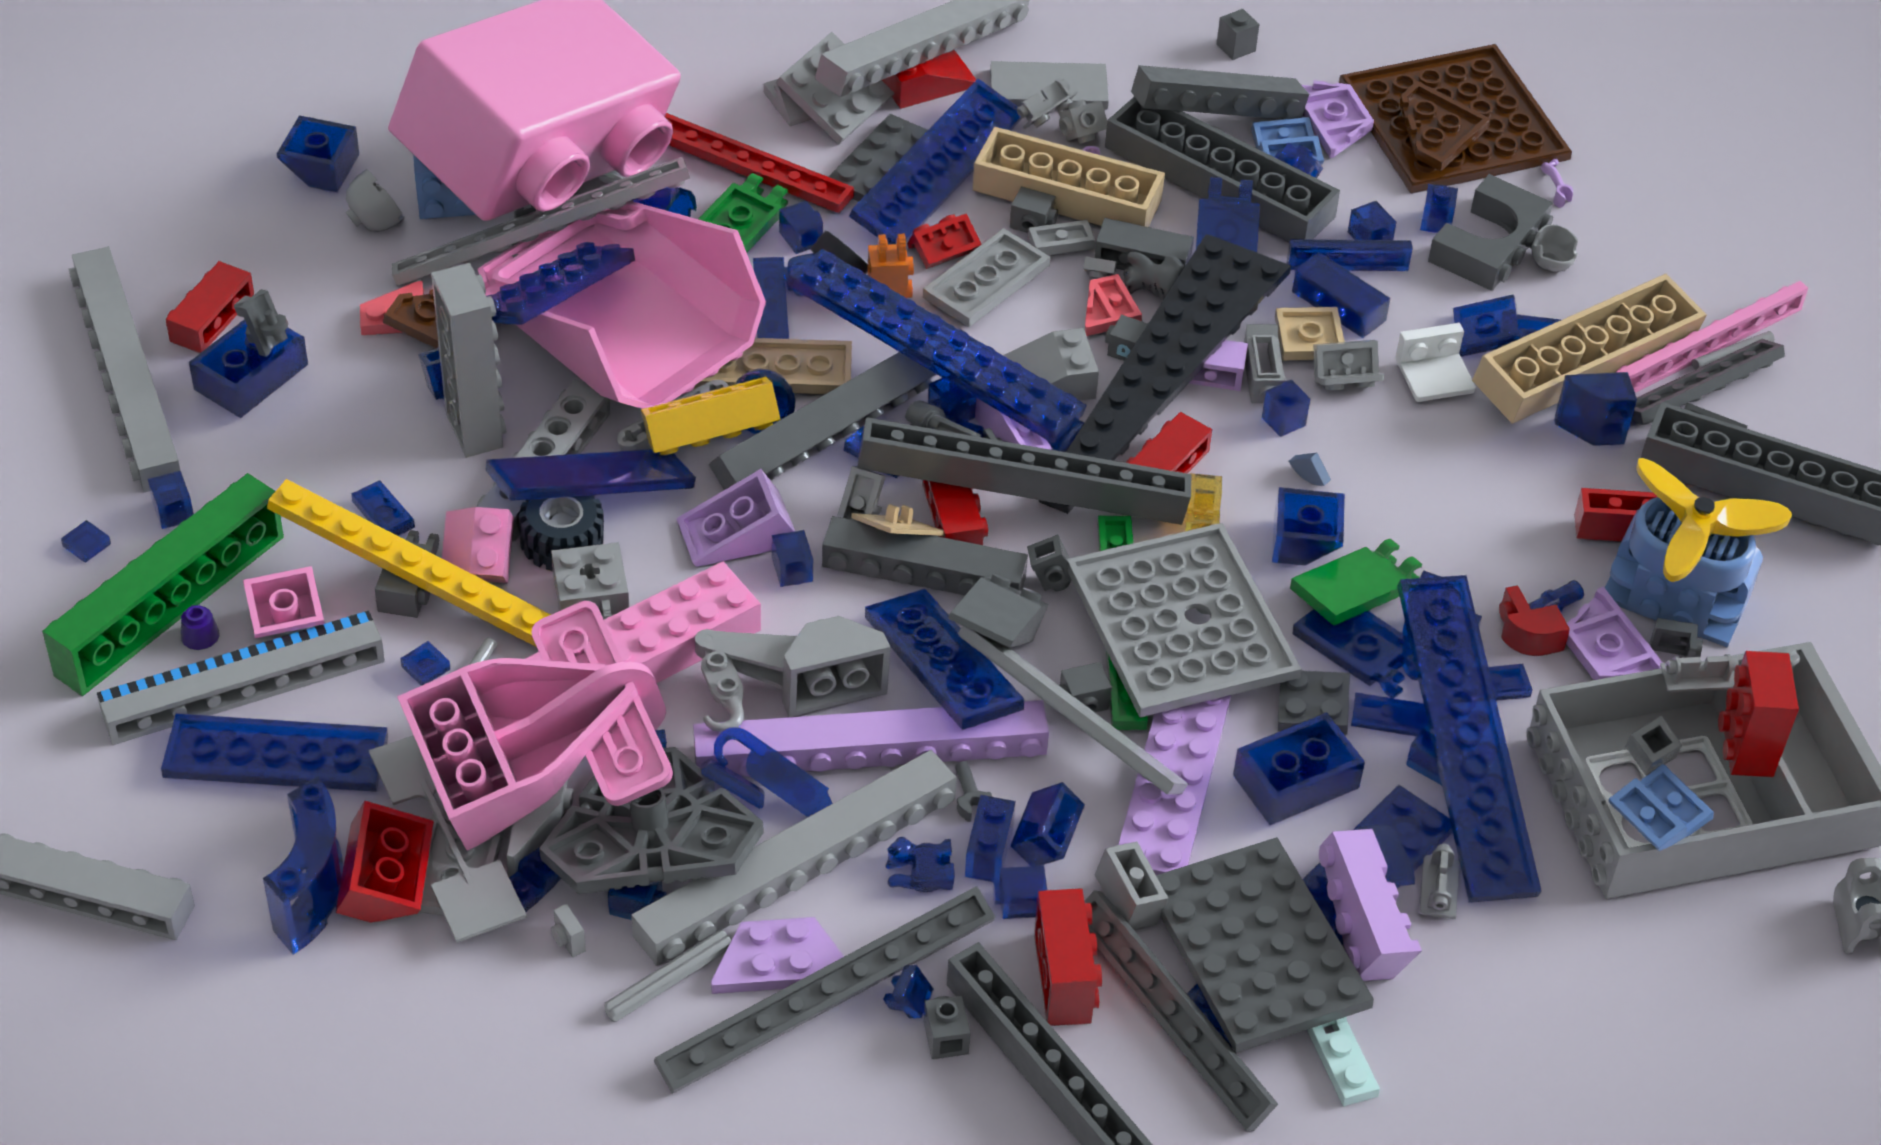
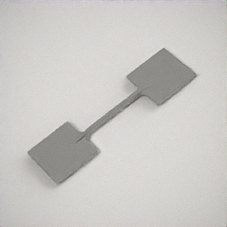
M414 735L369 750L370 757L393 806L418 797L426 799L460 869L456 875L431 884L433 893L456 942H461L527 918V914L500 860L477 868L466 866L433 797L437 789Z

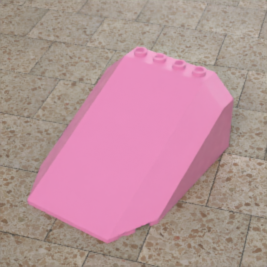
M633 201L626 202V205L616 210L606 209L598 212L592 219L585 221L579 219L568 223V226L562 230L543 232L532 241H520L477 269L485 284L486 297H492L497 310L598 394L642 409L673 401L681 394L689 393L697 383L715 375L723 365L740 358L743 352L754 343L766 303L738 230Z

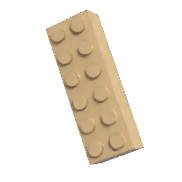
M994 127L974 163L973 191L1014 201L1022 186L1056 196L1054 209H1058V214L1078 220H1088L1089 223L1102 226L1104 218L1149 227L1162 201L1165 173Z

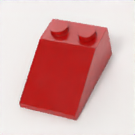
M954 49L882 80L894 92L892 99L900 109L979 86L977 79Z

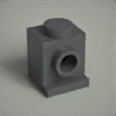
M1059 535L1027 546L1031 568L1035 571L1044 591L1049 589L1062 591L1066 589L1072 581L1068 574L1067 559L1070 557Z

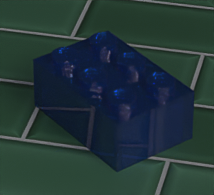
M243 320L189 361L193 389L239 418H242L308 365L304 336L287 327L285 333L288 338L274 346L268 356L259 355L256 345L248 341L245 334L247 324Z
M1326 712L1238 748L1233 776L1268 824L1272 825L1360 788L1365 761Z

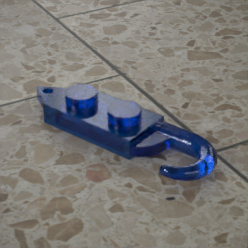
M732 727L722 731L716 737L714 755L722 766L728 765V761L723 755L725 743L730 740L740 742L751 750L746 761V771L749 776L805 816L810 817V815L833 804L827 792L829 790L827 786L749 731L740 727Z

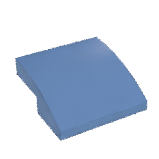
M1310 117L1253 122L1251 131L1257 149L1291 166L1323 164L1324 158L1318 135L1314 136Z
M1661 764L1641 781L1637 778L1633 779L1609 798V803L1658 851L1664 850L1683 838L1688 837L1712 820L1714 812L1664 764Z

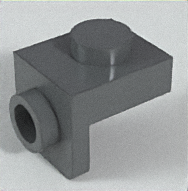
M1657 618L1650 639V647L1654 651L1683 655V658L1700 657L1703 639L1697 638L1698 624Z

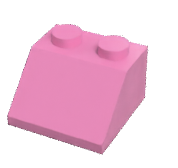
M483 507L447 511L442 559L487 582L508 583L514 516L509 509Z
M312 566L243 580L255 639L325 624Z

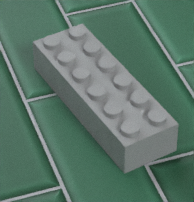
M470 263L431 272L447 418L466 458L503 448L502 434L506 433V425L500 414V411L504 410V402L498 391V388L502 387V379L499 370L496 368V365L500 364V356L494 344V341L498 340L497 328L492 320V316H496L494 301L491 296L486 297L483 278L480 274L475 275Z

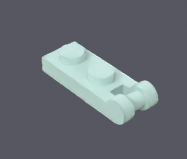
M1347 1017L1307 1029L1343 1106L1378 1097L1380 1087L1347 1022ZM1332 1025L1335 1032L1326 1034L1323 1027Z

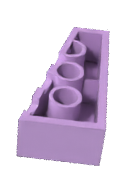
M1373 829L1333 831L1319 846V860L1321 865L1325 867L1328 879L1327 892L1330 900L1334 903L1337 915L1336 928L1338 933L1342 935L1345 951L1363 981L1394 979L1422 952L1418 940H1411L1407 929H1410L1411 922L1407 913H1400L1396 900L1399 893L1395 883L1387 882L1385 878L1388 866Z

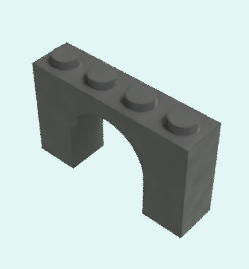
M1488 174L1475 189L1470 212L1501 226L1510 235L1497 239L1482 238L1446 223L1432 239L1428 262L1493 291L1500 281L1504 283L1507 280L1514 265L1518 266L1522 262L1528 248L1531 249L1539 229L1545 225L1552 224L1553 216L1550 213L1553 202Z

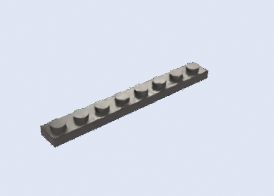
M1094 890L1084 902L1091 903L1092 925H1088L1089 933L1096 934L1099 951L1242 1126L1248 1131H1255L1277 1107L1278 1103L1102 891Z

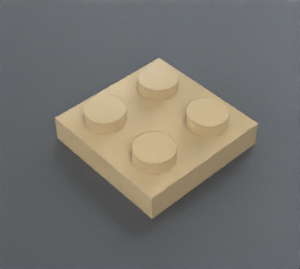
M1337 307L1276 308L1275 322L1278 324V338L1283 361L1314 360L1313 344L1345 342Z

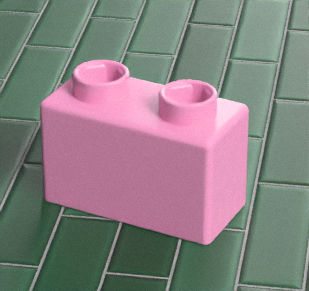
M540 0L421 41L413 56L388 130L483 221L492 220L529 204L538 211L546 212L564 204L584 182L614 170L623 177H629L649 169L657 162L672 138V124L664 116L678 87L681 74L675 66L603 0Z

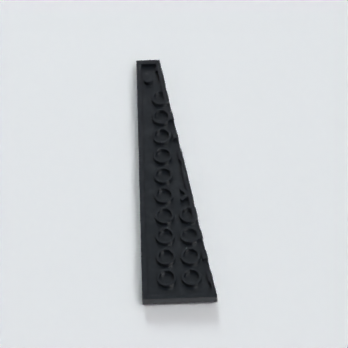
M1206 234L1066 452L1112 461L1119 454L1122 456L1129 449L1131 441L1138 434L1141 435L1148 428V423L1156 414L1160 415L1202 370L1204 363L1222 346V343L1230 334L1234 335L1240 329L1242 321L1248 315L1251 316L1258 309V304L1266 296L1269 297L1290 274L1291 265ZM1039 500V503L1066 514L1075 507Z

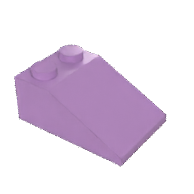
M762 469L676 518L692 562L696 567L769 552L797 535L779 490Z

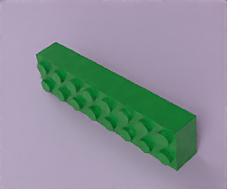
M249 473L245 474L238 481L230 484L225 491L212 501L207 502L187 520L182 521L173 531L156 541L143 554L131 560L117 574L105 580L91 594L79 600L65 614L52 621L42 630L53 676L83 697L178 622L185 610L202 603L283 539L281 516L267 509L268 500L275 493V490Z

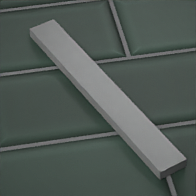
M965 626L961 627L958 634L963 640L1165 794L1183 793L1188 785L1186 781L1009 647Z

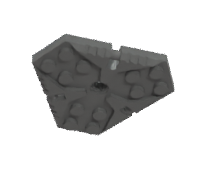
M676 747L663 748L673 771L672 779L667 785L624 805L615 806L605 800L595 776H593L578 796L580 807L571 805L539 850L541 860L577 894L603 892L613 888L614 890H620L622 887L635 888L637 885L644 887L650 886L649 882L664 881V884H669L678 880L679 882L687 881L686 879H692L693 881L703 877L705 879L737 874L764 833L763 821L723 787L715 791L714 779Z

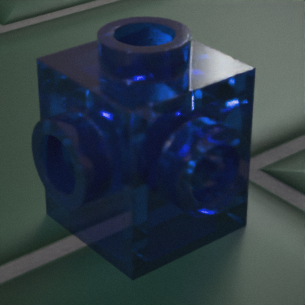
M1287 143L1285 148L1280 149L1275 155V158L1315 178L1323 170L1318 160L1313 158L1314 153L1301 144L1296 148Z

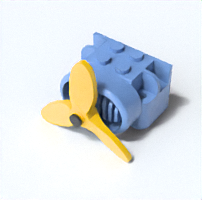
M1639 458L1636 465L1637 473L1657 497L1647 501L1636 511L1619 545L1617 555L1611 566V576L1605 589L1621 608L1655 621L1657 618L1698 624V637L1728 648L1752 594L1763 561L1762 553L1756 547L1754 535L1782 530L1790 522L1792 513L1787 507L1771 501L1733 498L1713 502L1710 498L1698 497L1663 467L1648 459Z

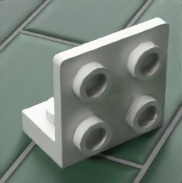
M1460 323L1400 332L1395 360L1415 401H1428L1475 392L1476 386L1459 354L1464 334Z

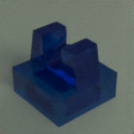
M905 965L901 975L893 976L891 980L892 985L895 987L893 993H886L883 1000L889 1009L904 1011L909 1019L921 1018L924 1013L925 1001L930 999L934 988L917 965Z

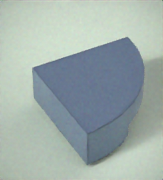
M1317 452L1295 455L1288 461L1295 472L1311 484L1325 486L1331 480Z

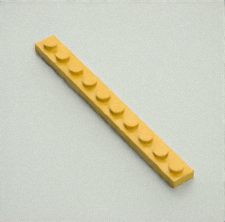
M285 479L269 498L267 509L537 647L532 637V627L537 621L551 614L288 479Z

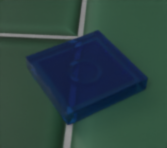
M1514 294L1453 308L1454 323H1460L1464 330L1459 352L1461 357L1495 350L1521 338L1517 303Z

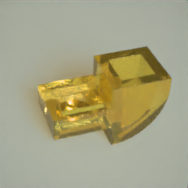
M1190 473L1192 474L1191 499L1185 514V531L1219 524L1222 476Z

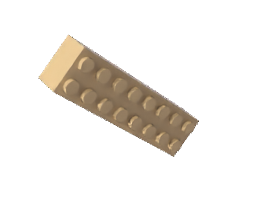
M1663 274L1483 355L1472 381L1513 424L1613 378L1616 371L1622 366H1628L1640 360L1646 354H1652L1663 349L1671 342L1675 343L1687 337L1693 331H1699L1707 314L1667 274Z

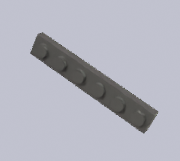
M1760 339L1620 405L1621 417L1635 421L1639 425L1652 423L1661 402L1680 407L1688 402L1698 401L1703 395L1711 391L1721 390L1730 382L1747 378L1751 372L1760 368L1770 367L1773 362L1785 357L1784 345Z

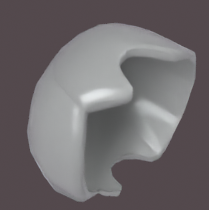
M1545 225L1539 229L1531 247L1533 258L1543 269L1551 272L1566 271L1574 264L1578 253H1576L1578 239L1573 233L1562 226Z

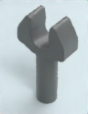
M967 761L957 763L955 768L964 792L963 796L957 798V811L959 815L966 821L971 822V806L978 805L982 808L985 818L988 819L993 806L992 793L978 791Z

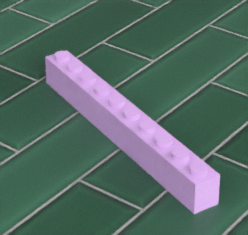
M1043 700L743 720L737 729L730 732L713 731L705 723L693 724L695 764L712 779H718L721 777H751L763 774H789L806 771L822 772L834 769H860L877 766L893 767L904 765L929 750H932L942 762L1020 756L1034 757L1037 755H1047L1049 730Z

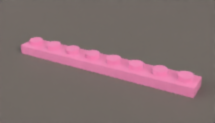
M1801 281L1788 287L1784 286L1778 292L1766 298L1762 297L1752 305L1743 309H1737L1733 314L1721 320H1715L1709 326L1699 331H1693L1687 337L1675 343L1667 344L1663 349L1652 354H1646L1640 360L1628 366H1622L1614 374V382L1610 394L1620 401L1692 365L1693 359L1730 346L1802 310L1808 287Z

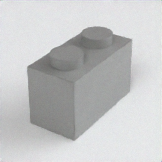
M1138 842L1105 848L1095 872V877L1106 897L1134 930L1157 925L1161 916V909L1165 907L1168 897Z

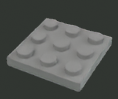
M831 32L785 71L775 83L839 145L893 96L894 92L880 80L856 92L839 97L816 81L815 75L821 54L844 45Z

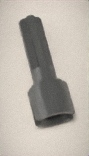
M918 400L913 402L905 414L906 420L913 423L910 424L913 426L981 437L979 433L950 421L946 418L942 409L925 401Z

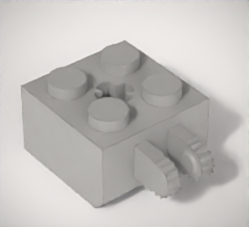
M619 542L551 551L553 578L559 611L582 601H591L597 605L603 619H606L629 608V593Z

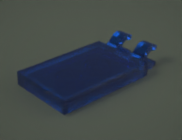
M1210 177L1208 199H1199L1195 250L1204 236L1209 234L1257 252L1260 203H1251L1253 180H1240L1238 197L1221 196L1222 178Z
M1313 609L1293 624L1292 634L1368 686L1377 681L1384 693L1390 698L1394 699L1403 692V688L1398 684L1405 680V676L1398 669L1402 667L1406 675L1414 681H1417L1426 672L1420 667L1427 662V658L1423 654L1414 651L1415 641L1369 611L1333 625Z

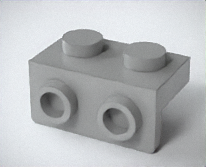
M1377 340L1313 344L1315 382L1325 385V390L1344 389V384L1355 383L1356 387L1359 388L1374 387L1375 381H1384V374L1379 372Z

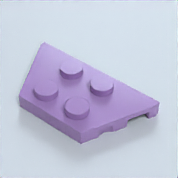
M1314 80L1313 86L1302 85L1309 93L1303 116L1304 118L1310 117L1313 132L1316 136L1318 135L1319 142L1329 158L1335 157L1372 131L1374 120L1350 84H1330Z
M1604 586L1598 588L1594 598L1588 604L1585 603L1579 609L1577 616L1571 618L1567 623L1570 631L1566 644L1593 680L1661 668L1660 663L1663 662Z
M815 917L741 922L711 980L712 994L784 989L844 956Z

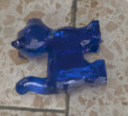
M899 837L887 848L888 861L885 865L887 869L900 868L907 865L912 867L911 875L895 874L889 877L887 880L889 887H902L926 893L938 889L953 890L955 870L954 863H950V856H952L951 839H945L939 844L921 843L916 845L906 837Z

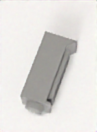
M1246 324L1244 343H1248L1245 368L1251 403H1283L1286 378L1284 377L1278 341V324ZM1257 343H1268L1267 350L1271 373H1261Z

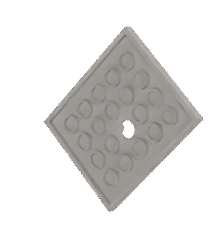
M1223 523L1067 559L1068 574L1139 717L1300 678L1302 668ZM1196 608L1201 614H1209L1211 619L1204 624H1194L1186 619L1185 612Z

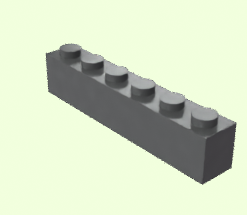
M1144 65L1138 66L1131 93L1143 108L1275 119L1302 118L1309 97V93L1296 78Z
M832 516L822 544V567L964 596L981 577H992V574L1000 575L1011 581L1010 587L1021 592L1026 579L1028 554L932 535L888 533L860 521Z

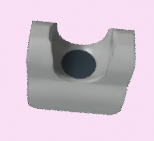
M1859 858L1852 861L1846 876L1835 887L1833 904L1845 953H1853L1855 946L1861 940H1871L1881 936V859ZM1871 872L1870 878H1859L1860 875Z

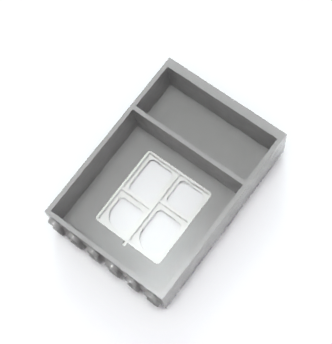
M1811 642L1789 645L1794 647L1796 653L1800 656L1799 663L1792 667L1799 711L1774 777L1730 774L1729 761L1723 759L1725 735L1724 732L1719 731L1718 727L1719 714L1726 709L1728 689L1668 692L1660 668L1539 691L1536 705L1532 708L1533 716L1530 727L1526 730L1527 742L1531 748L1535 749L1539 757L1541 772L1548 776L1552 785L1553 797L1556 802H1560L1565 812L1566 824L1570 830L1573 829L1578 839L1579 852L1583 858H1587L1591 867L1592 879L1596 886H1600L1606 899L1881 846V766ZM1789 646L1761 650L1760 652H1779ZM1744 654L1733 655L1731 657H1737L1739 665H1741ZM1662 716L1682 744L1679 753L1694 750L1703 752L1717 779L1713 782L1687 787L1699 798L1719 794L1724 795L1728 799L1740 825L1710 832L1700 828L1674 845L1658 851L1651 843L1636 841L1623 830L1621 823L1623 816L1609 803V798L1613 795L1601 785L1600 773L1612 765L1633 763L1638 768L1642 778L1646 777L1625 746L1633 732Z

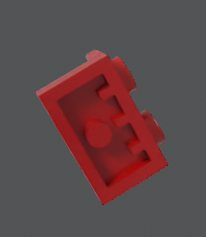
M967 213L957 217L955 214L948 215L933 226L923 224L912 231L913 234L907 242L909 249L916 247L926 269L969 254L982 245Z

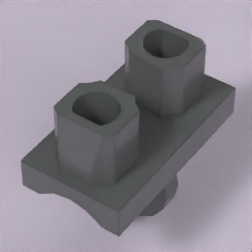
M261 289L252 297L244 296L234 305L237 315L244 317L247 324L245 334L248 341L256 345L259 355L268 356L274 346L288 338L285 333L289 325L286 316L277 314L267 290Z

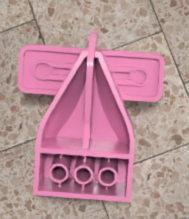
M591 601L579 602L540 619L534 624L531 633L542 660L518 658L484 660L460 668L397 696L447 816L467 851L491 839L546 803L566 783L584 756H586L605 800L611 805H624L664 787L671 781L673 775L672 767L655 732L666 715V707L657 682L647 666L637 662H623L601 612L595 603Z

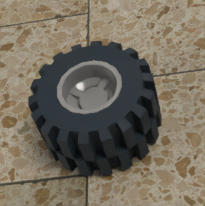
M563 482V485L550 483L547 488L542 486L536 488V494L529 493L526 496V502H522L520 506L519 529L521 549L524 550L528 560L533 559V564L538 567L544 564L546 565V570L553 571L552 550L603 544L604 512L600 500L595 499V494L590 490L585 492L583 486L576 485L573 487L570 486V483Z

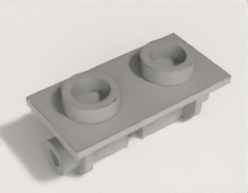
M1057 79L1041 90L1046 99L1044 102L1038 93L1022 101L1020 107L1017 108V113L1021 118L1026 117L1028 120L1023 128L1026 129L1032 124L1037 128L1050 119L1049 113L1057 110L1058 113L1068 108L1067 104L1072 103L1071 99L1078 93V90L1070 94L1068 91L1070 85L1067 80Z
M1730 654L1706 657L1705 661H1701L1700 657L1679 658L1674 656L1672 660L1660 663L1668 692L1726 690L1733 688V671H1735L1736 665H1739L1737 657H1731Z
M1440 844L1433 851L1432 855L1424 854L1419 914L1456 919L1460 859H1454L1455 854L1447 844Z

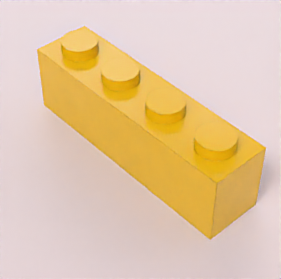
M767 377L641 409L649 446L654 453L659 452L660 455L675 453L679 451L678 447L691 444L692 447L703 446L710 443L711 438L718 436L733 438L741 435V430L754 427V430H763L773 425V422L781 420L773 384Z

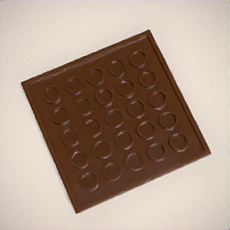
M1496 44L1340 75L1339 83L1352 86L1374 120L1373 129L1370 132L1410 193L1486 178L1488 174L1496 176L1542 166L1544 162L1549 163L1553 159H1558L1559 162L1571 159V149ZM1416 81L1490 118L1489 128L1442 171L1416 159L1400 108L1401 94Z

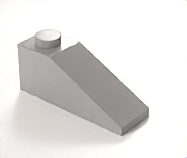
M567 781L546 803L513 824L507 851L509 878L516 879L540 851L539 848L565 815V809L568 810L573 804V788L567 787Z

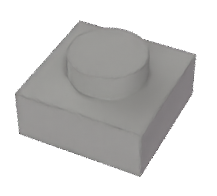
M1085 256L1083 269L1090 271L1089 277L1102 278L1108 276V274H1116V261Z
M565 904L554 909L555 925L551 927V931L556 943L560 947L565 945L572 957L586 952L584 929L569 906Z

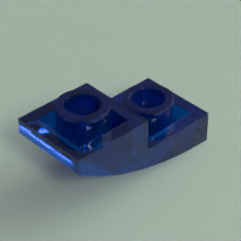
M1390 823L1356 827V830L1373 829L1388 866L1385 875L1387 882L1395 883L1396 888L1415 885L1416 878L1409 857Z
M539 848L521 859L518 871L509 877L525 912L537 904L561 880L541 860Z

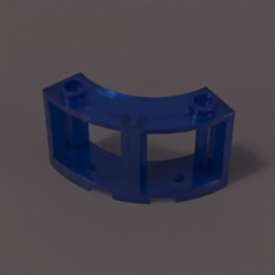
M319 776L287 794L295 843L286 859L274 871L263 878L273 932L293 955L306 947L327 926L328 917L331 915L334 907H337L344 866L342 851L336 838L334 804ZM298 896V898L295 900V902H294L293 905L291 906V905H290V901H292L293 899H295V898Z

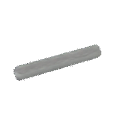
M723 930L717 931L611 998L604 1004L607 1016L613 1022L619 1021L726 952L731 943L730 937Z

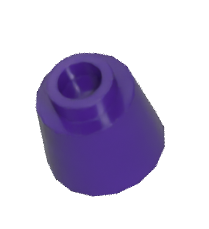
M194 605L183 612L181 616V641L184 646L189 649L203 650L213 646L218 641L220 636L219 629L208 608Z

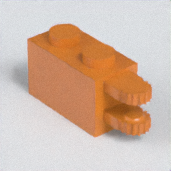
M905 233L897 235L896 244L888 245L886 235L881 234L878 235L877 245H868L867 297L869 312L907 311V298L913 297L912 279H908V275L914 274L913 256H907Z

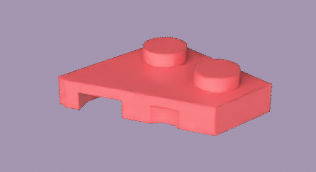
M1119 274L1090 280L1085 320L1086 336L1107 332L1110 325H1116L1121 315L1142 321V313Z
M416 281L360 304L361 335L403 333L384 324V314L399 294L412 293L413 296L424 295L423 281Z

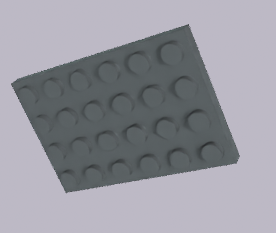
M1278 837L1156 875L1168 897L1165 907L1161 909L1160 917L1235 1053L1373 1008V996Z

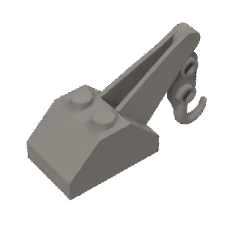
M841 616L806 623L798 636L701 630L695 636V653L700 658H703L701 661L702 674L713 699L725 707L731 715L728 721L722 723L712 721L709 716H704L703 721L707 727L717 732H730L742 724L744 719L742 707L743 684L737 672L782 689V703L789 717L885 695L888 690L891 647L883 632Z

